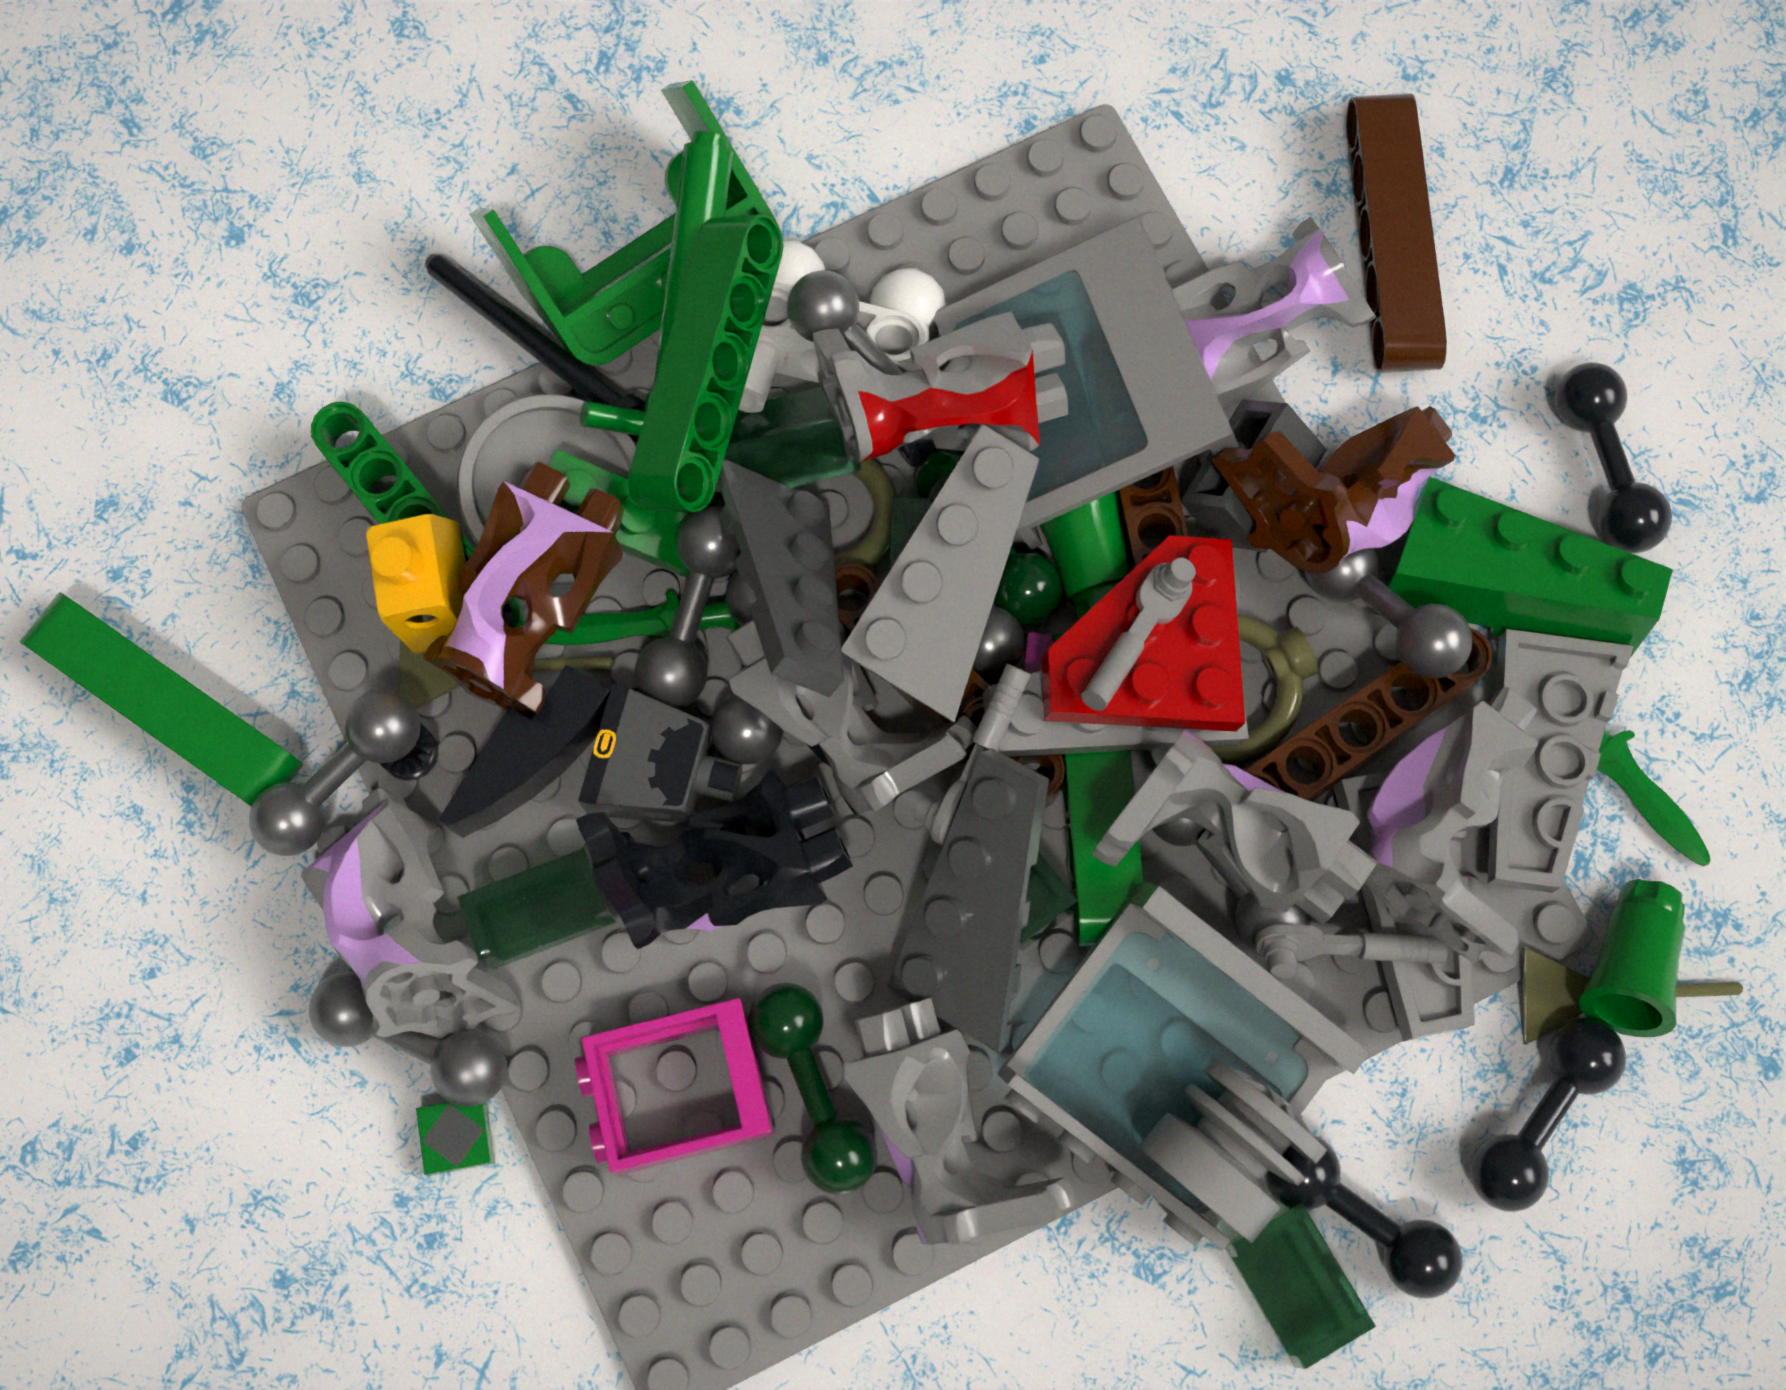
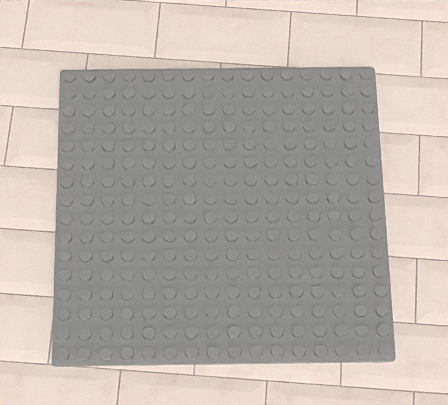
M1106 104L1095 107L801 242L815 250L823 261L826 271L842 275L853 285L859 302L868 304L872 290L882 276L897 269L917 268L934 277L943 289L948 306L1137 216L1140 217L1172 289L1209 272L1114 107ZM1067 274L957 327L961 329L985 318L1010 311L1016 321L1059 313L1076 358L1100 444L1088 386V366L1093 343L1103 330L1079 274ZM1221 290L1211 298V305L1217 311L1229 306ZM661 329L607 364L590 365L582 361L579 362L623 396L635 393L645 401L646 393L653 391ZM937 331L932 339L940 336L939 331ZM1252 346L1248 351L1249 360L1253 362L1261 361ZM1114 357L1103 361V364L1108 369L1120 372ZM541 362L382 435L449 518L460 523L461 532L475 549L477 544L465 526L457 497L458 468L464 449L473 433L496 410L524 397L551 394L589 401ZM775 373L761 412L749 413L738 409L724 459L761 474L773 459L796 446L812 442L844 444L841 430L820 384ZM1273 380L1243 399L1286 403ZM1240 402L1224 411L1228 421ZM1122 414L1115 418V422L1126 430L1142 428L1139 418L1132 414ZM960 425L958 429H962L966 427V425ZM633 435L630 438L635 446H637L639 436ZM897 449L886 455L873 458L890 477L899 502V524L895 537L884 555L868 568L882 582L927 513V508L921 502L916 490V474L920 464L914 467L909 466ZM1210 449L1173 465L1180 500L1210 453ZM928 453L921 455V463L929 455ZM326 460L248 496L242 503V512L347 743L344 729L345 718L350 706L357 698L369 691L387 689L399 693L400 639L381 621L377 610L366 531L368 527L379 524ZM1319 462L1318 466L1316 467V470H1318V468L1320 467L1321 462ZM813 467L795 474L785 482V486L797 491L810 492L829 505L833 555L842 554L853 549L870 532L874 520L873 499L866 486L854 475L834 467ZM392 475L379 479L373 485L371 493L380 494L388 491L394 485L397 477ZM1034 475L1026 502L1062 486L1038 490ZM1150 475L1132 483V485L1139 489H1150L1155 487L1157 483ZM715 491L711 502L707 506L723 508L725 501L722 493ZM1181 503L1188 536L1213 538ZM1040 525L1036 527L1043 544L1033 549L1016 532L1012 547L1017 554L1027 552L1039 554L1047 558L1057 568ZM1145 530L1138 535L1140 541L1152 549H1155L1167 538L1162 532L1157 530ZM1232 547L1237 614L1257 619L1270 626L1278 634L1298 627L1306 637L1319 669L1317 674L1303 680V699L1298 717L1288 734L1275 747L1249 760L1222 763L1234 765L1244 771L1394 667L1401 660L1395 643L1397 628L1381 615L1374 614L1375 610L1359 598L1346 603L1326 600L1312 589L1304 570L1292 566L1273 550L1268 549L1265 553ZM626 553L622 560L601 582L583 615L632 613L649 610L667 603L665 596L667 591H673L680 603L687 578ZM1378 562L1377 579L1384 584L1387 576ZM737 570L728 576L714 579L707 604L721 603L726 599L728 582ZM573 583L552 585V594L554 596L565 595L571 590ZM1063 583L1060 603L1048 618L1035 624H1020L1024 634V650L1015 667L1023 670L1028 632L1049 634L1052 638V634L1066 633L1077 622L1073 602L1067 600ZM855 589L845 590L837 596L838 607L847 611L858 610L868 600L866 594ZM515 597L528 617L529 608L526 601ZM504 612L502 617L507 626H509L512 614ZM423 615L424 622L436 618L432 615ZM725 628L698 630L694 645L700 650L706 661V685L695 701L685 707L678 708L682 712L705 721L710 727L716 708L724 699L734 694L731 690L729 679L741 671L742 662L725 638L732 631ZM635 636L587 645L544 643L538 650L535 659L610 656L615 661V665L611 669L576 671L610 690L612 683L640 693L634 674L637 658L648 644L661 637ZM1239 640L1244 706L1249 733L1260 726L1271 713L1276 701L1277 683L1267 668L1262 652L1249 643ZM860 665L879 702V705L865 713L879 729L886 733H921L924 735L936 730L887 681ZM562 671L533 672L532 679L543 685L545 697ZM1001 676L983 679L992 686L999 683ZM460 686L416 709L420 723L428 729L438 744L439 755L434 768L428 775L418 780L403 781L393 777L379 763L368 760L358 768L369 795L377 788H384L403 798L409 810L436 824L438 828L428 847V852L444 894L434 903L436 908L433 917L434 929L445 943L458 940L469 945L476 952L478 963L474 967L507 983L517 997L519 1004L517 1010L510 1015H494L480 1022L475 1031L486 1033L494 1038L505 1053L507 1075L501 1090L636 1390H727L1053 1222L1048 1221L984 1234L950 1246L948 1243L921 1244L913 1216L912 1191L901 1179L878 1123L871 1111L844 1078V1064L864 1057L855 1020L912 1002L888 988L887 985L943 845L932 839L930 831L925 828L924 824L914 819L913 812L917 802L923 796H929L935 800L944 799L950 787L960 779L968 762L965 757L903 791L883 808L875 812L872 809L860 815H854L837 789L830 766L823 763L806 743L784 731L782 741L774 754L760 763L743 764L741 781L735 800L742 798L752 790L768 770L775 769L786 787L818 776L829 795L835 816L809 826L804 831L807 838L832 827H836L847 847L853 867L822 882L828 900L821 904L761 911L747 917L738 925L722 926L711 932L699 929L672 930L660 935L651 944L638 950L632 944L619 914L595 883L592 872V859L576 821L577 818L587 814L578 802L596 738L564 773L534 798L500 820L464 838L453 833L439 818L505 715L506 711L469 695ZM1403 687L1390 688L1391 697L1397 706L1407 711L1418 709V701L1409 689ZM1455 701L1346 779L1391 771L1401 758L1425 739L1466 714L1460 701ZM979 720V721H977L976 723H974L977 728H978V726H979L981 720ZM1352 722L1338 724L1339 734L1348 745L1354 747L1367 746V736L1359 725ZM713 742L710 756L730 761L718 751ZM415 744L413 749L406 756L399 759L397 764L402 765L406 758L418 760L417 756L422 754L421 749ZM1169 749L1131 751L1135 794ZM1301 758L1286 760V769L1290 777L1296 782L1302 784L1316 782V772L1308 761ZM1035 763L1024 765L1048 778L1049 784L1051 783V774L1045 767ZM1061 787L1060 794L1055 802L1045 808L1037 864L1031 866L1026 899L1031 900L1027 927L1021 929L1016 962L1021 964L1018 990L1011 995L1008 1022L1012 1023L1009 1046L997 1053L962 1032V1035L970 1051L967 1069L977 1140L963 1144L971 1164L979 1172L1009 1181L1017 1186L1065 1177L1073 1189L1077 1204L1060 1211L1062 1217L1119 1188L1110 1180L1117 1169L1099 1155L1095 1157L1090 1165L1078 1157L1058 1140L1064 1128L1045 1113L1038 1123L1025 1116L1004 1098L1011 1087L997 1074L1094 947H1078L1076 940L1063 788ZM1334 788L1313 801L1314 803L1339 808ZM699 794L694 814L721 807L731 801ZM608 817L620 832H629L635 842L657 847L669 845L685 830L690 829L689 822L677 823ZM1490 823L1482 828L1466 831V838L1461 840L1463 876H1468V890L1470 893L1518 928V946L1508 958L1487 951L1481 961L1475 964L1472 963L1474 1004L1523 979V947L1557 962L1588 946L1593 940L1592 928L1564 880L1561 888L1553 893L1487 884ZM746 826L732 829L729 832L745 834ZM1152 829L1140 837L1143 881L1160 886L1270 973V968L1265 962V958L1251 950L1238 934L1235 915L1240 899L1196 845L1175 846L1159 838ZM707 862L696 863L688 868L686 879L693 884L708 882L715 874L714 865ZM1361 888L1351 899L1345 898L1337 911L1324 925L1311 916V926L1319 928L1325 935L1359 936L1360 933H1373ZM1320 954L1310 960L1296 961L1297 974L1288 979H1278L1368 1050L1370 1054L1365 1060L1403 1041L1381 961L1360 960L1358 956ZM1113 964L1106 970L1029 1072V1080L1034 1086L1147 1173L1158 1168L1160 1165L1138 1146L1164 1114L1168 1112L1178 1116L1193 1126H1196L1203 1117L1184 1092L1187 1086L1193 1083L1215 1101L1224 1092L1201 1070L1212 1056H1215L1228 1066L1251 1073L1279 1095V1090L1275 1085L1120 964ZM778 983L798 984L808 989L817 998L823 1011V1030L812 1051L838 1116L850 1117L862 1123L872 1134L878 1152L877 1164L873 1175L858 1190L838 1195L824 1192L813 1185L806 1176L801 1163L802 1144L813 1125L787 1059L775 1058L766 1054L754 1042L775 1136L620 1176L610 1173L608 1162L597 1163L592 1149L589 1124L599 1122L594 1096L583 1097L577 1079L575 1058L585 1055L581 1038L741 998L745 1005L747 1016H749L753 1001L764 989ZM936 1016L940 1032L957 1029ZM719 1029L610 1057L631 1151L741 1124ZM1337 1066L1328 1079L1346 1070Z

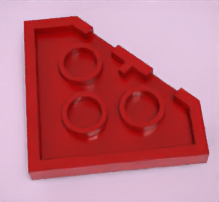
M1169 535L1048 648L1041 658L1044 721L1237 732L1246 722L1232 540ZM1176 558L1189 560L1194 565L1196 574L1192 579L1191 596L1181 612L1169 623H1156L1144 642V650L1107 707L1103 711H1096L1088 707L1083 702L1081 695L1120 635L1128 631L1140 611L1136 604V593L1147 575L1158 564L1172 563Z

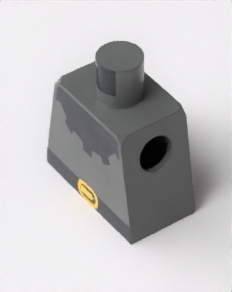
M612 683L578 802L587 814L604 812L610 818L688 823L689 815L694 814L699 794L731 802L735 800L741 781L743 764L710 756L713 740L711 727L705 721L625 686Z

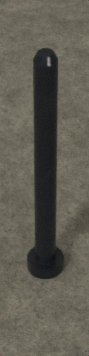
M432 254L426 259L425 267L430 276L590 402L644 411L645 401L635 393L626 396L620 394L444 255Z

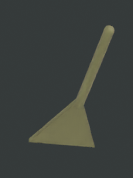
M400 640L399 693L409 699L416 709L460 687L450 675L423 658L425 652L415 654ZM610 656L535 659L533 672L562 671L565 665L575 670L611 669L614 667L615 661Z
M1523 947L1524 1045L1584 1014L1580 1009L1579 999L1589 980V977ZM1739 982L1677 984L1676 997L1740 995L1743 992V986Z

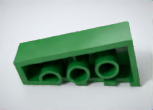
M1429 477L1414 504L1413 521L1407 531L1400 537L1384 584L1413 608L1432 603L1447 605L1458 611L1466 619L1467 623L1491 627V635L1500 636L1506 629L1630 645L1633 646L1632 656L1660 619L1673 569Z

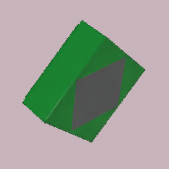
M447 1102L416 1108L424 1175L432 1176L495 1164L487 1102L471 1107Z

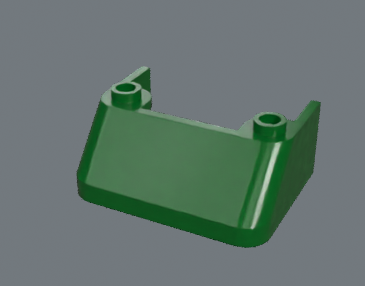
M693 80L672 83L661 90L690 140L692 133L696 131L713 132L726 136ZM728 142V148L733 151L725 217L765 214L776 221L731 143ZM683 150L672 157L665 171V186L675 205L677 204ZM478 208L469 214L521 295L565 349L577 360L590 365L607 364L661 329L675 213L582 275L572 259L558 248L538 246L522 254L494 209Z

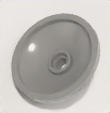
M534 395L502 406L485 419L473 433L464 449L458 468V504L461 516L472 539L478 545L498 488L502 482L505 481L518 487L534 464L539 461L547 465L551 454L556 449L628 479L636 449L630 436L624 433L581 426L580 411L585 401L568 396ZM560 574L553 585L572 584L575 580L572 574Z

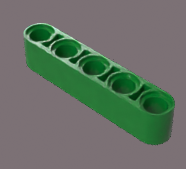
M768 215L711 218L703 224L699 233L629 470V493L634 503L642 509L698 512L711 502L783 253L784 245L781 230L776 221Z
M333 402L322 407L317 412L311 423V437L315 445L378 524L426 514H434L450 519L359 408L347 402ZM349 431L359 432L357 439L351 445L344 448H335V444L341 435ZM392 475L397 477L394 485L388 491L380 494L371 493L373 485L379 479ZM461 532L465 561L467 562L475 548ZM514 597L505 603L503 613L512 614L509 627L518 628L523 626L527 616L516 598Z
M61 592L56 595L19 641L251 807L261 792L275 784L290 783L304 765L267 736Z
M1065 633L1052 634L1053 644ZM1131 750L1060 754L1065 766L1062 788L1074 925L1078 947L1094 946L1143 882L1139 840L1116 867L1102 863L1091 855L1106 832L1135 796Z

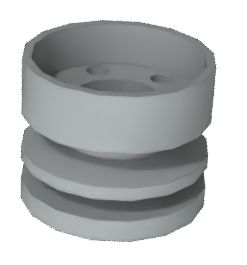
M1212 1056L1201 1070L1224 1090L1220 1097L1215 1101L1200 1088L1190 1083L1184 1092L1203 1115L1198 1124L1193 1126L1180 1117L1166 1112L1138 1147L1252 1243L1280 1209L1275 1198L1260 1182L1266 1173L1270 1171L1280 1178L1299 1186L1305 1177L1281 1156L1290 1145L1301 1155L1316 1164L1327 1150L1314 1138L1302 1120L1301 1114L1271 1088L1251 1073L1228 1066L1215 1056Z

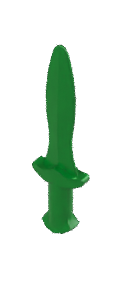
M667 591L665 593L667 603L649 610L632 613L582 615L573 633L557 629L555 634L545 644L587 645L635 636L669 637L679 601L673 591ZM725 599L721 603L706 604L698 630L725 628L733 632L741 626L730 615Z
M1605 730L1598 753H1601L1596 770L1610 777L1625 791L1645 820L1675 850L1700 866L1709 865L1711 861L1710 854L1696 828L1683 810L1666 792L1648 778L1634 760L1627 741L1634 738V732L1630 730L1623 731L1611 737Z

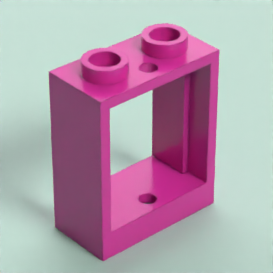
M741 998L581 1038L585 1055L575 1058L577 1079L583 1097L594 1096L599 1122L589 1124L590 1140L597 1163L608 1162L610 1173L620 1176L775 1136L756 1050L748 1027V1016ZM719 1029L741 1124L631 1151L610 1057Z

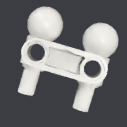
M796 240L783 241L781 262L739 405V410L744 412L757 413L763 410L775 373L819 383L817 372H819V362L814 342L806 340L793 328L788 317L787 302L791 289L800 278L814 271L825 270L823 261L813 248ZM917 268L897 269L882 276L872 290L869 304L859 302L860 310L856 324L905 373L921 370V367L915 365L912 361L910 348L929 342L938 331L934 321L935 313L946 307L947 303L943 289L933 276Z

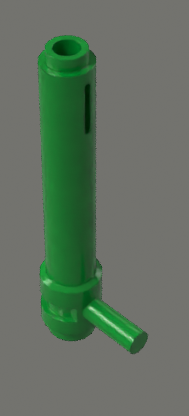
M696 131L692 133L691 142L684 144L654 385L699 233L703 224L709 219L725 217L733 151L728 148L729 138L718 133ZM653 391L646 393L644 411L585 401L580 411V424L583 427L640 436Z

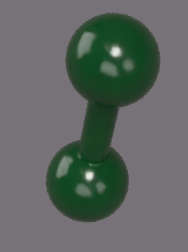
M937 449L922 461L916 474V490L926 508L929 494L934 485L942 477L952 473L965 451ZM1011 546L994 599V605L1011 613L1019 624H1035L1045 620L1056 610L1062 597V580L1057 568L1047 558L1039 554L1029 552L1017 554Z
M774 984L764 989L751 1005L748 1016L750 1035L763 1052L772 1057L787 1059L813 1125L807 1133L801 1148V1163L806 1176L813 1185L824 1192L838 1195L854 1192L864 1186L874 1173L878 1155L875 1140L862 1123L850 1117L838 1116L812 1051V1048L821 1036L824 1025L823 1011L819 1001L808 989L798 984Z

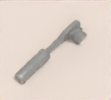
M1176 558L1172 563L1158 564L1147 575L1136 593V604L1140 611L1128 631L1120 635L1081 695L1083 702L1088 707L1096 711H1103L1107 707L1144 650V642L1156 623H1169L1181 612L1191 596L1192 579L1196 574L1195 567L1189 560Z
M1006 664L992 699L972 739L976 744L960 779L950 787L943 800H935L929 796H923L917 802L913 817L925 825V828L930 831L935 842L941 845L944 844L980 752L991 748L996 751L998 750L1011 717L1031 677L1030 673Z
M1271 925L1259 931L1255 937L1256 951L1261 957L1265 958V962L1270 968V974L1276 979H1288L1295 976L1298 972L1296 961L1310 960L1320 954L1358 956L1360 960L1441 964L1445 963L1448 954V945L1434 936L1360 933L1359 936L1325 935L1319 928L1310 925Z

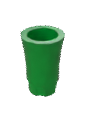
M1117 491L1040 525L1059 570L1067 600L1073 602L1078 621L1132 571L1119 516Z
M1641 879L1628 881L1622 886L1617 906L1610 913L1605 938L1594 970L1579 999L1580 1009L1586 1017L1607 1024L1616 1033L1634 1037L1662 1036L1675 1028L1677 1022L1676 986L1680 952L1685 933V925L1683 923L1685 904L1682 902V893L1675 887L1662 881H1645Z

